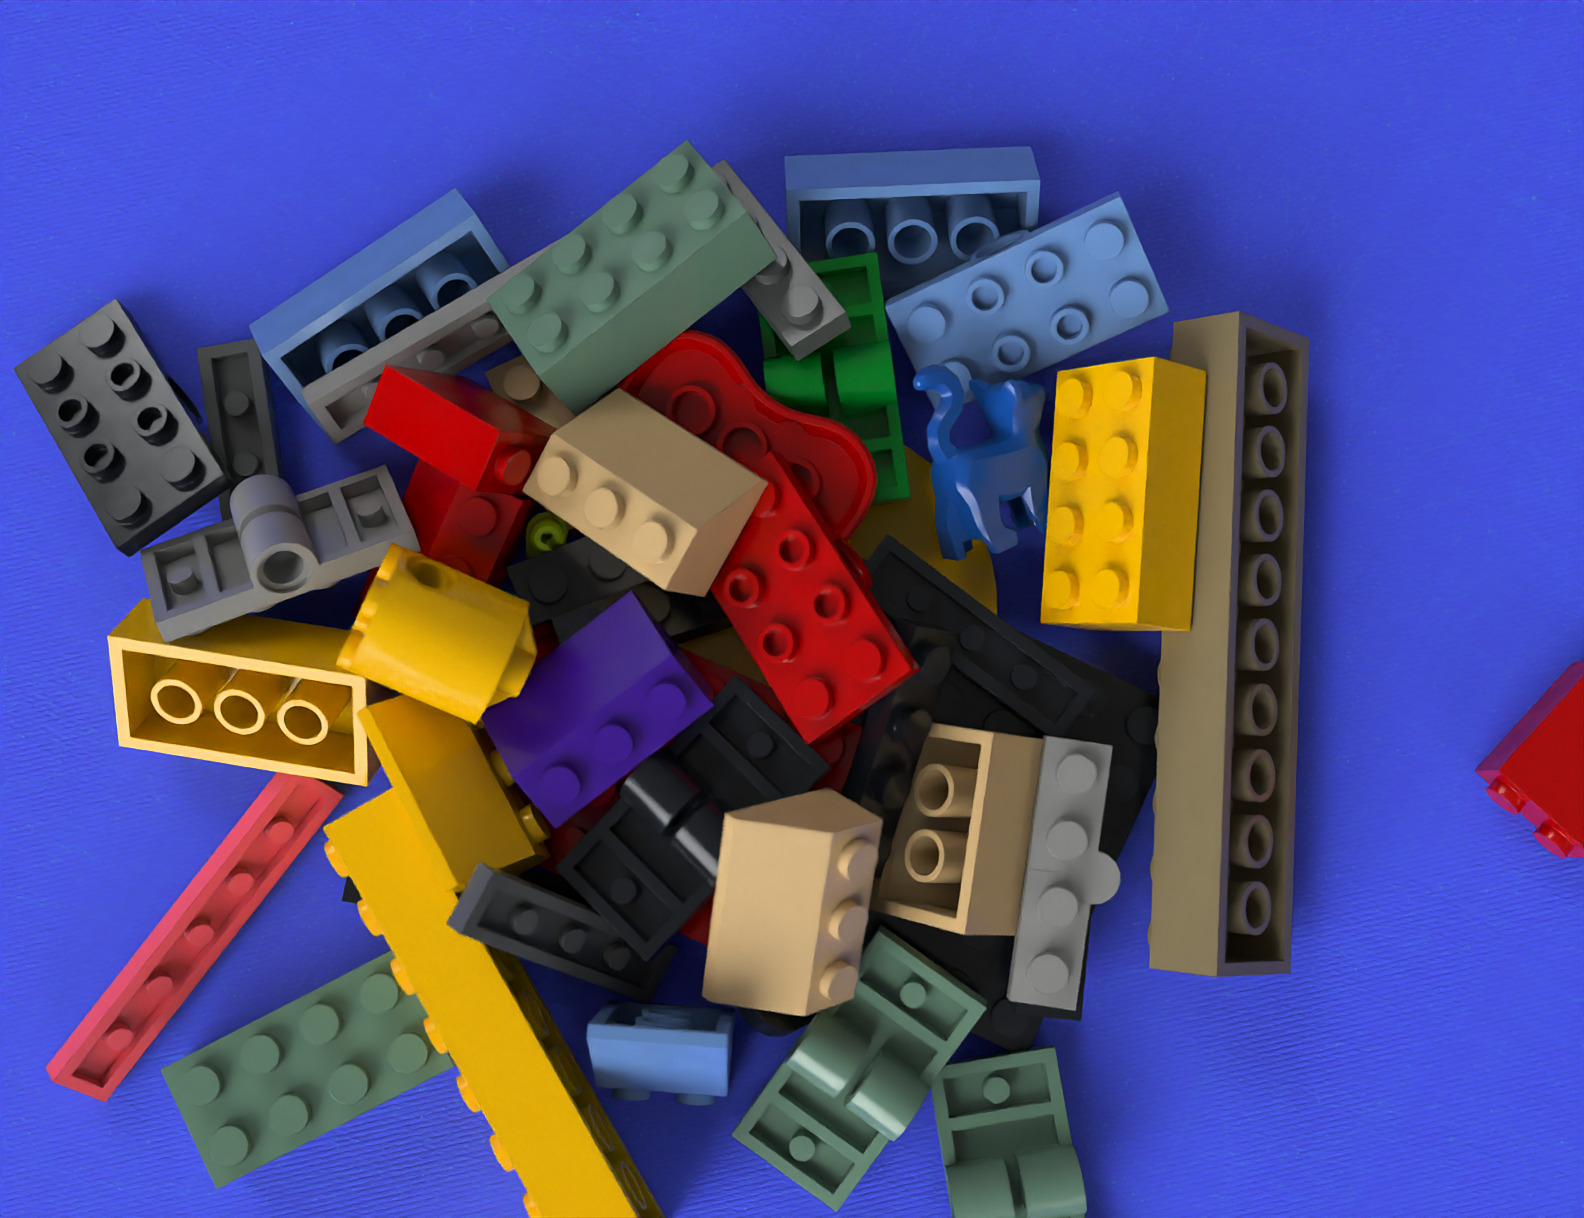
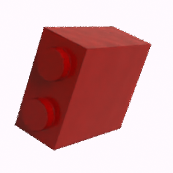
M385 364L363 424L475 492L527 495L522 490L551 435L558 430L468 377Z
M1584 660L1572 662L1474 770L1489 784L1486 792L1490 798L1512 814L1517 815L1520 812L1537 828L1533 833L1537 841L1551 853L1563 859L1567 856L1584 858Z

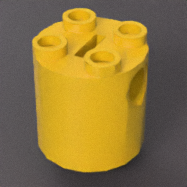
M391 542L336 665L476 724L486 708L511 696L516 698L527 680L538 651L528 613L530 603Z

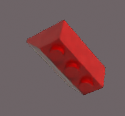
M420 458L401 499L421 548V551L417 552L418 554L497 589H501L507 575L506 567L511 566L526 533L527 525L539 504L529 495L475 492ZM380 567L370 570L352 612L356 618Z

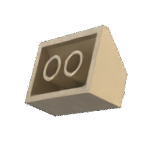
M618 388L551 435L522 491L664 590L705 597L769 482L632 394Z
M932 722L912 779L910 795L905 801L892 841L891 854L885 863L881 879H873L869 909L963 935L1016 936L1044 739Z
M829 787L725 813L702 996L713 1003L807 1016L854 999L883 819Z

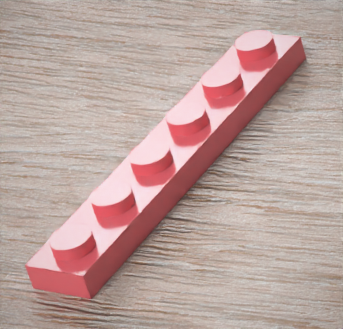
M277 772L46 1066L52 1082L103 1102L108 1100L344 797L336 785L328 780L281 772Z

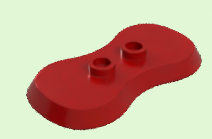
M686 329L621 380L618 388L632 394L747 469L769 451L781 453L832 533L840 535L847 542L856 532L869 511L875 495L877 474L874 460L862 440L851 429L836 421L790 409L770 397L759 387L739 356L721 339L702 331Z

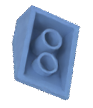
M609 1000L588 1023L587 1041L596 1087L612 1088V1097L622 1100L650 1099L651 1091L676 1093V1101L682 1104H714L715 1096H727L729 1090L735 1009L649 1003L648 1005L636 1001Z

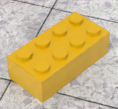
M1155 356L1057 371L1040 616L1041 624L1090 631H1190L1207 371Z
M143 598L108 635L119 746L368 787L381 766V762L356 712L366 706L393 698V689L336 665L351 632L350 630L245 614L214 625L204 633L186 635L165 643L155 623L151 600Z

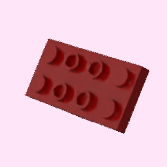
M769 451L748 468L769 483L710 589L807 745H816L921 669L870 592L869 588L873 586V579L863 559L843 537L832 533L782 454Z

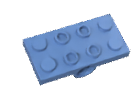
M1118 191L1030 233L1028 230H1020L1004 235L977 250L971 256V261L886 300L884 307L916 373L932 364L944 365L957 375L964 390L963 405L976 399L969 387V381L979 378L989 385L1006 382L1010 379L1020 380L1170 312ZM926 390L934 410H936L940 405L941 394L937 390Z

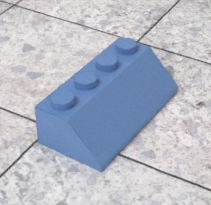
M1031 146L784 156L787 238L806 262L877 252L883 298L897 296L971 261V256L977 250L1004 235L1020 230H1028L1030 233L1038 229L1041 179Z
M454 188L250 324L249 328L263 358L332 444L336 446L337 444L308 406L300 389L511 267L476 213L458 190Z

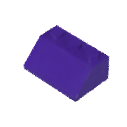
M630 589L532 666L527 680L516 698L511 696L486 708L480 718L512 778L556 829L714 706V693L711 685L637 594Z

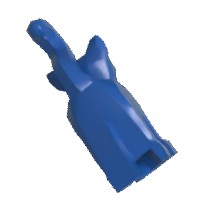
M932 364L922 368L912 380L914 389L919 391L933 389L941 394L940 405L931 417L926 428L927 446L933 459L930 475L936 497L935 526L943 559L959 561L966 558L965 553L973 549L972 539L982 540L994 554L1017 546L1018 536L1016 531L1004 526L1000 515V504L1006 501L1011 510V519L1017 529L1036 525L1040 533L1046 534L1049 499V457L1039 432L1042 410L1047 398L1045 389L1039 384L1014 379L991 385L979 378L969 381V387L993 433L992 437L987 440L956 447L950 439V431L963 410L964 390L959 378L944 365Z

